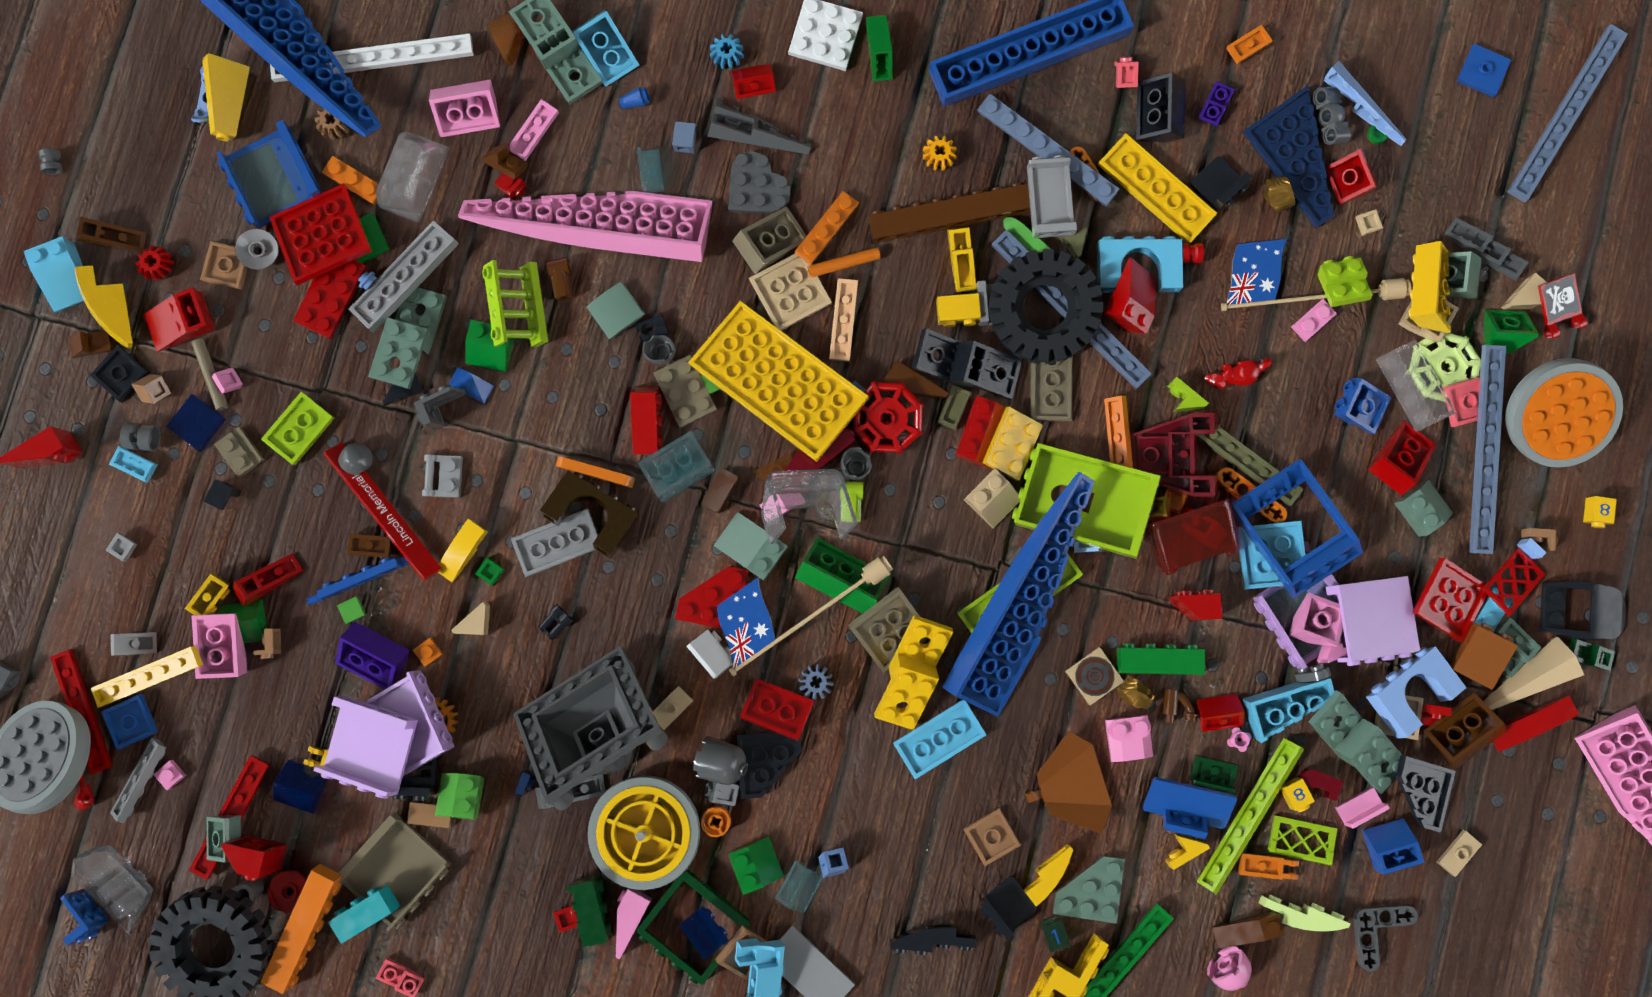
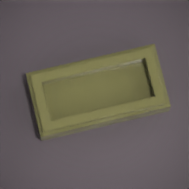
M952 385L937 423L956 431L972 392Z

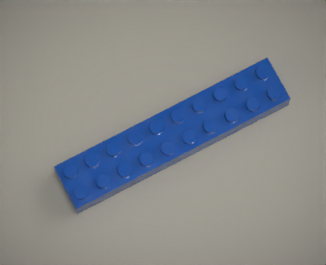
M1090 0L930 62L928 71L942 105L945 107L1130 35L1134 25L1123 0Z

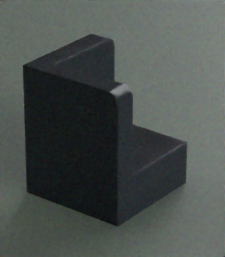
M215 479L203 501L220 510H224L230 497H238L241 490L224 481Z

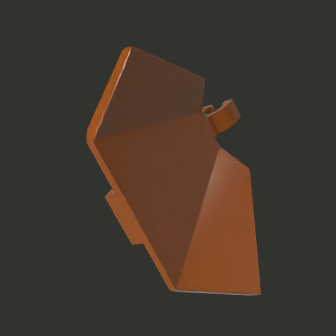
M1068 731L1037 772L1040 789L1025 793V796L1029 803L1043 798L1051 816L1102 834L1112 804L1093 744Z

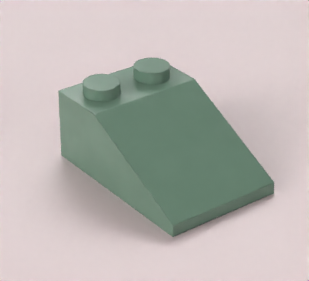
M738 512L714 544L716 548L763 581L766 580L788 549V546Z

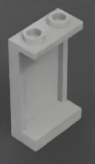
M1063 155L1054 156L1052 159L1034 157L1028 162L1027 175L1033 238L1074 236L1077 231V224L1074 222L1069 169L1070 157L1065 158Z

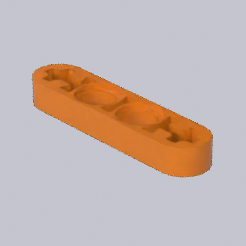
M558 456L555 465L564 470L575 471L582 475L633 488L635 478L632 476Z
M1223 468L1217 472L1218 484L1237 499L1243 496L1238 493V486L1240 484H1245L1248 487V492L1256 487L1231 468ZM1229 473V479H1231L1232 481H1236V479H1238L1239 481L1234 484L1233 488H1231L1230 486L1233 485V483L1229 480L1224 482V477L1222 476V474ZM1276 501L1271 503V507L1268 505L1257 512L1272 524L1282 523L1287 518L1286 509ZM1268 507L1272 511L1279 510L1280 518L1274 519V513H1272L1270 510L1266 511L1265 513L1264 510H1266Z

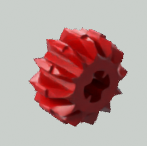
M150 245L149 250L142 248L143 255L137 254L140 261L135 262L139 266L137 271L148 280L159 281L160 277L167 278L166 272H172L169 266L174 264L170 260L171 254L166 252L164 248H157L154 245Z

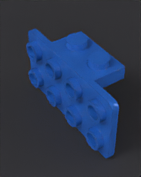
M1155 777L1145 798L1143 810L1163 815L1164 830L1206 839L1208 835L1207 826L1220 829L1226 827L1237 799L1233 794Z

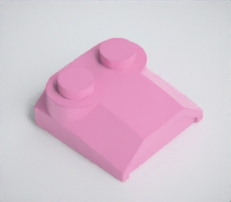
M1148 715L1105 720L1111 762L1153 757L1150 734L1151 724L1148 720Z

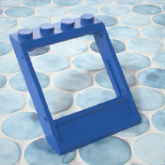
M1301 459L1231 503L1235 518L1293 599L1363 554L1359 538ZM1305 481L1341 532L1283 569L1247 519Z

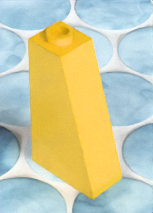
M208 53L203 58V70L210 134L215 135L218 140L228 142L237 135L250 67Z

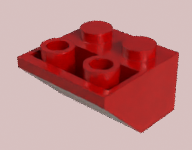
M1214 590L1196 591V595H1193V591L1175 592V596L1169 597V601L1191 621L1223 619L1221 593L1214 594Z

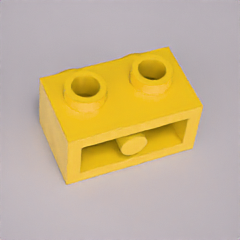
M979 293L937 297L938 325H943L945 328L955 327L959 323H964V326H972L980 321Z
M211 572L187 604L185 610L193 615L213 614L218 608L215 604L219 598L224 600L230 592V589H228L230 583Z

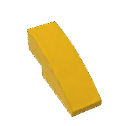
M969 227L947 229L956 292L977 290Z
M467 519L439 563L442 570L438 573L453 583L478 550V545L488 531L473 520Z
M1066 844L1038 866L1035 871L1040 877L1023 889L1036 907L1052 892L1062 878L1073 852L1070 845Z

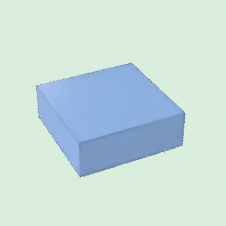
M1531 538L1522 539L1517 544L1531 559L1542 558L1547 553Z

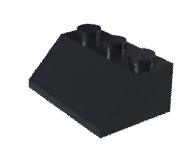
M1171 72L1138 81L1137 141L1171 142L1184 139L1186 79Z

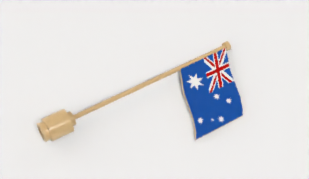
M1287 239L1238 244L1232 260L1231 287L1227 302L1221 303V310L1227 311L1230 308L1325 299L1327 297L1324 294L1276 299L1281 279L1282 253ZM1404 278L1382 280L1381 284L1378 285V289H1371V292L1378 293L1379 297H1382L1383 300L1403 299L1406 296H1410L1411 283L1408 279L1405 280Z
M884 556L880 559L877 557L862 568L864 572L861 574L863 577L861 580L777 639H775L770 614L761 595L759 577L719 604L717 612L719 623L730 649L733 667L729 671L732 676H735L738 670L865 581L867 584L872 582L873 585H876L889 576V572L894 569Z

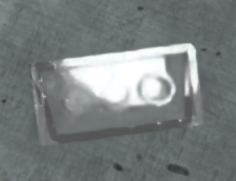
M409 132L399 134L376 189L379 207L419 223L449 148Z
M110 845L95 847L74 858L71 877L128 935L133 933L137 929L139 917L148 907L153 888L146 882L145 875L141 871H136L132 867L130 860L126 856L122 857Z

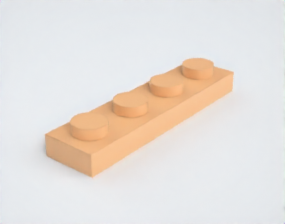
M838 278L829 360L850 362L858 280Z

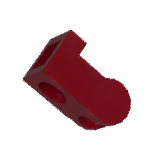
M1309 768L1301 770L1298 776L1303 778L1307 787L1321 789L1325 791L1323 797L1337 802L1344 781Z

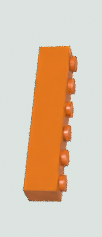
M322 864L311 870L262 977L261 984L281 994H284L289 988L293 989L299 980L297 974L299 970L303 969L308 959L305 956L315 945L316 940L314 937L324 925L325 921L322 919L325 914H328L333 905V902H331L332 897L341 888L342 884L339 882L343 876L342 874Z

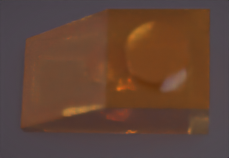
M506 14L487 23V26L507 66H510L521 40L518 34L521 30L516 22L511 20L509 14Z

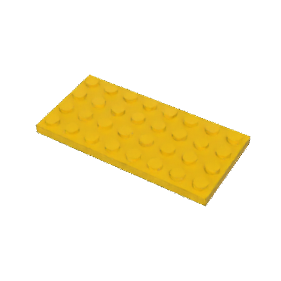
M741 301L688 362L692 368L816 462L869 399L868 395Z

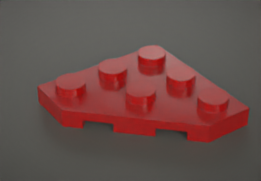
M728 566L679 598L675 619L722 629L719 623L717 606L746 586L749 570Z

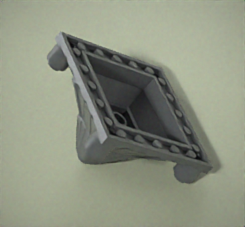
M621 646L513 713L544 800L548 805L552 804L558 810H565L573 803L574 794L570 791L572 787L577 786L594 774L615 773L628 766L632 757V750L645 742L650 749L658 750L667 743L668 735L658 724L635 675V666Z

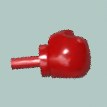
M83 774L79 780V786L76 788V797L73 801V804L79 810L88 809L94 804L95 798L90 789V784H85Z

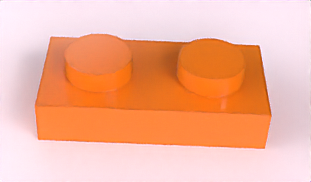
M1260 25L1229 44L1226 49L1238 65L1270 45L1273 40L1264 27Z

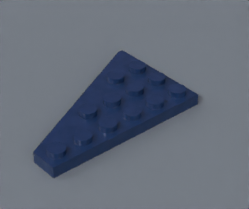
M1306 86L1242 133L1276 177L1288 178L1293 190L1295 203L1316 229L1334 216V210L1330 203L1331 195L1327 188V174L1324 161L1322 160V149L1319 146L1317 136L1319 133L1316 118L1313 115L1314 108L1313 104L1311 105L1310 88Z

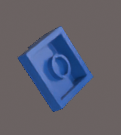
M1351 378V380L1344 384L1343 390L1345 393L1342 399L1336 402V412L1334 415L1348 424L1358 426L1369 434H1375L1392 397L1362 378Z

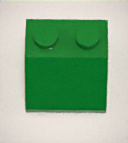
M471 320L466 336L465 363L506 373L515 338H507L508 342L494 347V342L491 338V324Z
M769 836L731 850L728 854L743 895L763 888L784 876Z

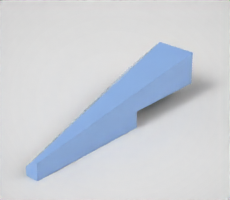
M1338 61L1329 70L1324 81L1331 87L1338 88L1341 94L1356 104L1351 111L1402 146L1406 141L1403 134L1342 63Z

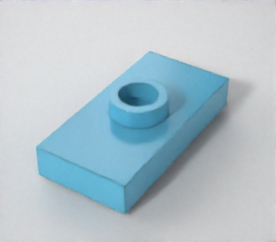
M118 446L109 465L147 483L158 465L121 446Z

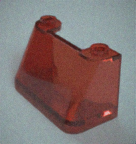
M1229 499L1147 524L1146 534L1159 573L1165 572L1166 575L1178 572L1177 568L1216 555L1226 553V556L1239 553L1238 548H1241Z

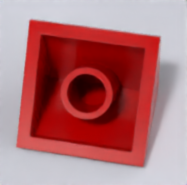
M1362 149L1325 167L1339 205L1366 196L1377 187Z

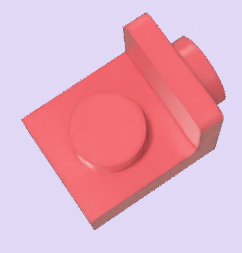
M1120 57V61H1114L1116 66V87H1138V62L1132 60V57Z

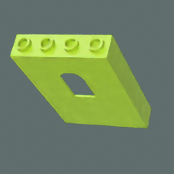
M1038 443L1037 447L1031 451L1030 460H1032V464L1025 471L1024 479L1026 484L1019 491L1018 499H1020L1019 507L1014 508L1012 519H1015L1014 523L1017 526L1035 530L1054 503L1051 498L1052 490L1059 485L1067 486L1075 475L1081 472L1095 481L1091 493H1094L1089 513L1081 511L1082 520L1080 526H1076L1073 535L1075 538L1074 542L1137 559L1161 480L1160 476Z

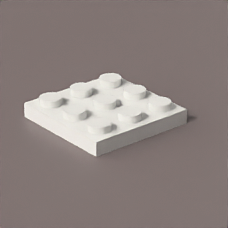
M804 0L788 55L846 71L863 12L821 0Z

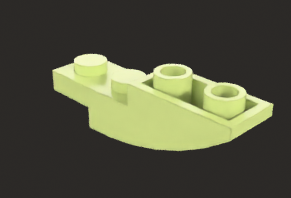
M1271 894L1268 898L1261 895L1259 904L1278 912L1282 923L1291 927L1310 931H1336L1349 928L1350 923L1344 920L1345 916L1334 911L1330 915L1324 912V907L1312 903L1311 906L1304 904L1301 908L1289 902L1287 906L1281 903L1282 899Z

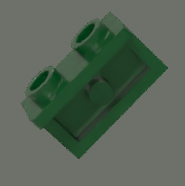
M1195 754L1189 779L1194 786L1215 789V791L1234 794L1235 788L1233 784L1238 765Z

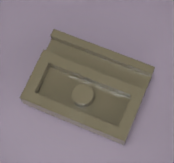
M237 427L235 431L230 432L214 444L239 478L254 469L260 462L265 461L241 427Z

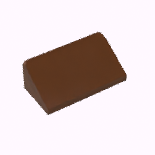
M721 468L701 504L719 514L740 478Z

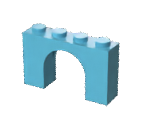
M1108 236L1103 237L1097 243V285H1100L1101 292H1114L1121 277L1122 260L1131 253H1143L1153 259L1158 270V292H1179L1183 288L1182 239H1176L1173 236L1164 237L1163 239H1155L1152 236L1144 237L1143 239H1135L1132 236L1115 239Z

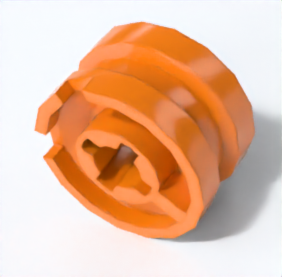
M715 805L708 808L701 818L703 831L711 837L724 835L731 825L730 813L722 806ZM714 817L720 818L719 825L713 824L712 819Z

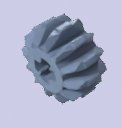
M816 664V671L814 672L812 666L809 665L808 670L810 674L804 670L801 672L807 678L798 679L799 682H806V685L799 688L800 690L808 688V691L805 693L806 697L809 696L810 692H814L813 700H816L818 692L821 699L825 698L823 690L829 694L831 693V690L826 685H834V682L826 680L833 677L832 673L824 675L828 669L827 667H824L822 672H819V664ZM813 676H817V679L819 677L822 679L820 687L815 688V685L814 687L811 686L810 682L813 681Z

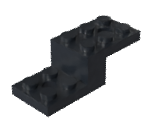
M926 328L921 331L912 369L959 387H976L1005 399H1012L1022 360L979 342H960ZM935 349L939 354L937 360L933 358V352ZM998 368L1001 371L1000 378H998L996 375V371Z

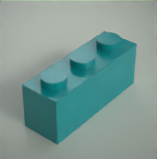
M388 884L381 889L379 886L374 887L367 892L368 897L363 899L360 896L350 902V908L346 909L343 906L333 913L335 917L328 921L341 944L401 906Z

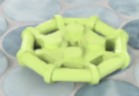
M1445 333L1441 342H1437L1438 348L1433 351L1426 347L1435 341L1426 338L1412 345V355L1406 373L1411 377L1421 393L1420 397L1445 403L1444 395L1433 391L1435 387L1442 388L1469 380L1466 377L1467 374H1465L1468 367H1472L1470 379L1479 377L1481 359L1467 336L1463 337ZM1445 341L1457 343V346L1454 348L1448 347ZM1462 349L1465 350L1471 361L1466 359L1461 351ZM1420 354L1425 356V360L1422 363L1423 367L1417 368ZM1442 362L1450 365L1448 367L1449 372L1442 370ZM1420 373H1424L1430 382L1428 386L1423 382L1419 375Z

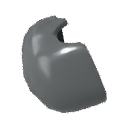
M653 335L649 341H644L642 352L649 362L661 366L673 359L676 347L669 337Z
M356 442L348 444L342 450L338 462L345 472L359 475L372 466L374 457L366 445Z
M860 447L849 448L844 452L840 461L842 472L852 480L864 479L870 473L872 467L870 455L865 453Z

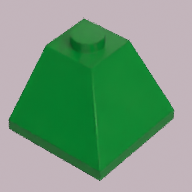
M1485 309L1484 311L1485 345L1506 346V353H1512L1536 339L1539 335L1526 311Z

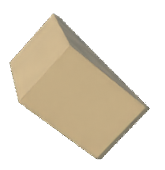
M482 602L451 631L454 634L488 635L490 605Z

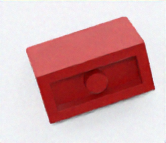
M770 63L731 71L736 99L776 92Z
M1237 694L1196 700L1200 713V728L1202 732L1243 726L1245 711Z

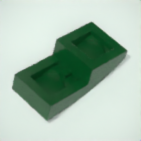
M1578 639L1570 640L1569 649L1576 655L1579 663L1611 671L1615 651Z

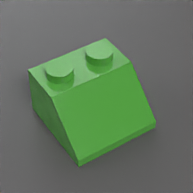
M442 773L435 816L478 821L484 778L477 775Z

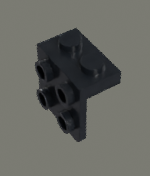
M1218 156L1192 179L1191 185L1218 212L1223 206L1226 208L1236 200L1234 196L1238 192L1240 194L1245 192L1250 187L1248 182L1253 177L1248 172L1240 177L1222 157Z
M1012 876L1005 879L979 900L982 906L979 909L987 920L989 918L992 919L995 923L993 929L1000 937L1004 935L1007 940L1014 935L1012 930L1037 910V907Z

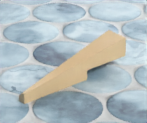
M1554 637L1529 662L1524 663L1512 678H1507L1499 688L1492 691L1483 702L1493 710L1581 677L1584 673L1576 655L1559 637Z

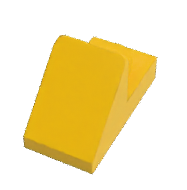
M1174 834L1182 850H1173L1168 854L1169 857L1165 861L1171 869L1175 870L1210 849V847L1202 841Z

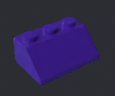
M354 621L340 637L335 664L385 690L396 683L406 665L409 650Z

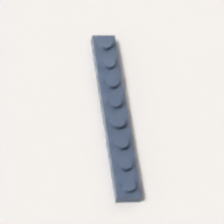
M989 94L977 109L978 113L1038 157H1044V159H1052V157L1063 155L1065 158L1070 157V180L1107 207L1118 193V187L993 95Z

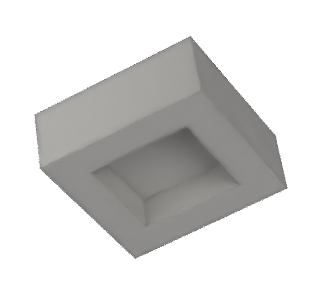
M116 533L106 551L121 561L126 562L138 544L123 534Z

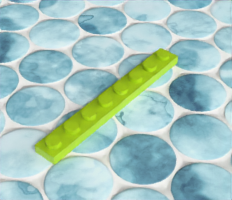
M1283 738L1197 880L1199 884L1217 895L1303 753L1304 749Z

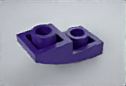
M1216 81L1198 118L1217 127L1234 89Z

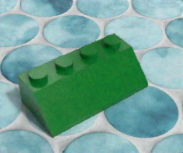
M816 537L795 578L835 598L863 578L861 575L864 572L862 568L867 563ZM890 575L876 585H873L872 582L867 584L865 581L838 601L863 614L876 604Z

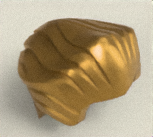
M1279 176L1266 180L1264 198L1276 213L1295 206L1293 190L1287 177Z
M1129 674L1121 686L1117 688L1122 701L1136 708L1149 709L1155 698L1154 694L1149 696V688Z

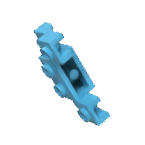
M757 938L737 940L735 961L739 967L750 965L747 997H779L782 994L781 977L784 975L783 959L785 946L781 940L759 942Z

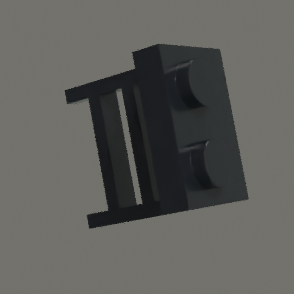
M437 757L432 760V764H424L417 768L431 769V777L403 776L398 795H393V799H406V796H414V800H427V797L435 795L436 772L438 769Z

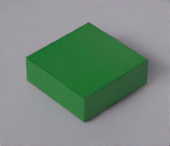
M487 557L475 574L491 586H494L505 569Z

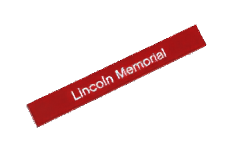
M341 442L324 451V456L420 578L426 581L442 570L441 566L366 471L361 472L359 475H352L340 467L338 459L340 453L346 447L344 443Z

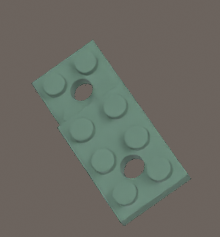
M525 0L509 11L569 105L603 84L602 79L581 50L576 37L551 0ZM541 14L543 19L540 22H533V16ZM573 72L580 73V78L576 81L570 80V75Z
M417 287L399 306L395 320L386 319L368 375L369 378L407 389L411 388L421 353L428 355L430 353L446 303V295ZM419 305H425L426 311L422 315L416 314V308ZM394 358H399L400 366L392 369L391 361Z
M1335 691L1308 722L1339 758L1354 766L1367 782L1374 787L1376 792L1382 794L1396 778L1402 754L1379 727L1363 719L1343 694Z

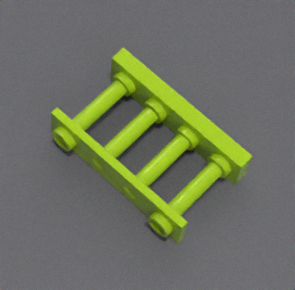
M496 260L485 264L482 275L485 279L492 328L491 338L493 339L494 347L508 342L507 338H529L531 347H539L547 343L548 337L537 262H528L521 266L520 270L497 269ZM499 278H520L523 290L500 289ZM502 298H523L526 310H503ZM505 318H526L528 330H506Z

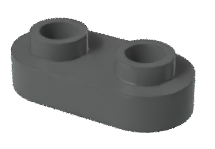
M1323 664L1315 665L1311 669L1310 666H1307L1305 669L1298 668V672L1294 674L1297 683L1317 681L1331 676L1329 667H1324Z

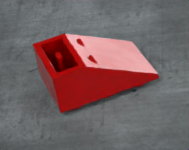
M193 287L173 294L143 314L157 352L216 330L203 293Z

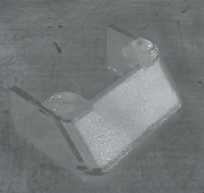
M835 469L775 471L770 473L765 481L761 510L769 544H774L786 529L781 509L816 507L821 519L835 521L839 537L844 539L858 523L842 474Z

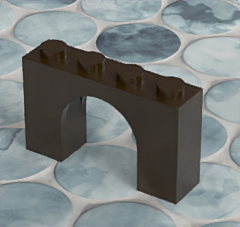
M568 470L540 509V514L559 527L570 509L577 503L592 501L600 504L605 509L608 519L604 528L593 542V549L611 559L637 522V510L629 504L625 506L619 502V498L614 494L604 493L601 491L602 488L596 483H588L580 473L575 471L572 473Z

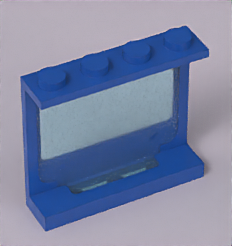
M283 120L275 123L278 131L227 156L221 151L216 152L220 159L217 161L223 172L226 171L228 176L226 181L230 188L235 190L237 194L235 199L246 212L243 214L249 225L253 224L258 229L272 223L270 216L322 193L291 128Z

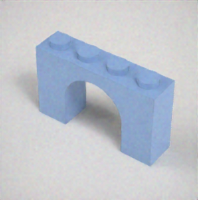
M1436 646L1420 648V651L1414 653L1416 656L1413 659H1407L1401 663V668L1398 671L1388 674L1385 677L1387 680L1372 687V692L1366 697L1397 739L1409 737L1423 725L1411 710L1405 698V687L1410 678L1415 676L1426 682L1440 702L1453 700L1466 689V686Z

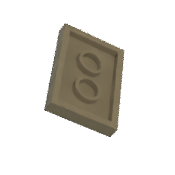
M690 355L653 373L680 429L717 411L699 372L688 363L691 360Z

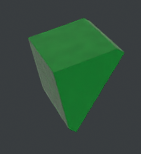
M258 599L244 607L241 602L219 607L218 614L236 613L244 644L262 641L264 629H267L263 599Z

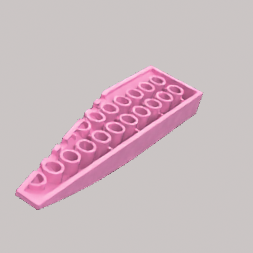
M625 191V194L616 195L615 192H607V195L602 196L586 193L583 197H576L575 194L541 196V199L522 197V200L512 201L510 198H502V200L492 202L491 199L464 200L458 217L492 228L563 244L702 262L708 236L712 201L638 191Z
M1634 705L1611 715L1577 735L1575 740L1618 812L1652 845V732L1638 708Z

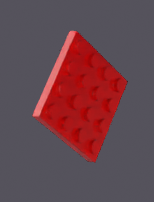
M344 183L270 216L291 277L297 286L372 252L349 190Z

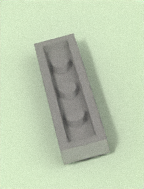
M151 738L110 813L117 822L125 823L126 819L131 816L137 799L142 796L148 779L152 778L158 761L163 758L166 747L159 739Z

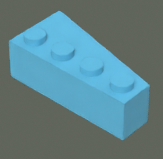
M1328 677L1311 682H1295L1243 698L1254 739L1263 743L1275 733L1278 734L1285 730L1284 728L1290 724L1303 719L1302 717L1310 712L1320 709L1335 692L1331 678Z

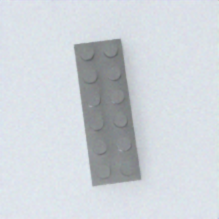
M432 221L358 298L349 310L374 333L459 243L436 222Z

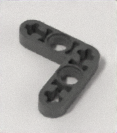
M1406 904L1360 907L1354 911L1353 923L1357 961L1361 968L1368 972H1373L1380 966L1377 928L1414 924L1418 919L1415 908ZM1406 910L1411 913L1410 916H1407V920L1404 917L1396 916V913L1404 914ZM1389 911L1390 919L1387 922H1382L1380 919L1381 912ZM1363 913L1369 916L1368 919H1365V924L1364 921L1360 920ZM1365 926H1367L1368 928H1370V930H1368V929H1361V930H1360V928H1361V927H1362V928H1365ZM1364 934L1371 935L1372 940L1368 945H1363L1361 942ZM1363 949H1365V950H1373V951H1368V954H1367V952L1363 951ZM1368 956L1373 959L1369 966L1364 963V960H1368Z

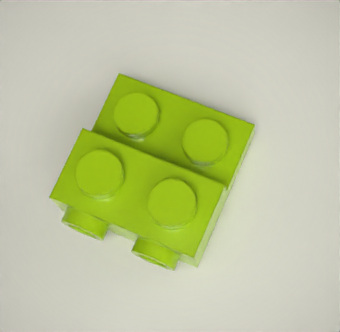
M1348 256L1339 262L1327 260L1320 266L1317 275L1330 307L1371 300L1373 296L1366 280L1368 273L1361 257L1354 258V256Z

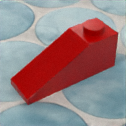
M293 553L235 581L233 591L244 607L303 572V569Z

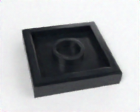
M117 345L94 369L90 376L117 401L123 403L135 390L132 384L150 374V372L122 346Z

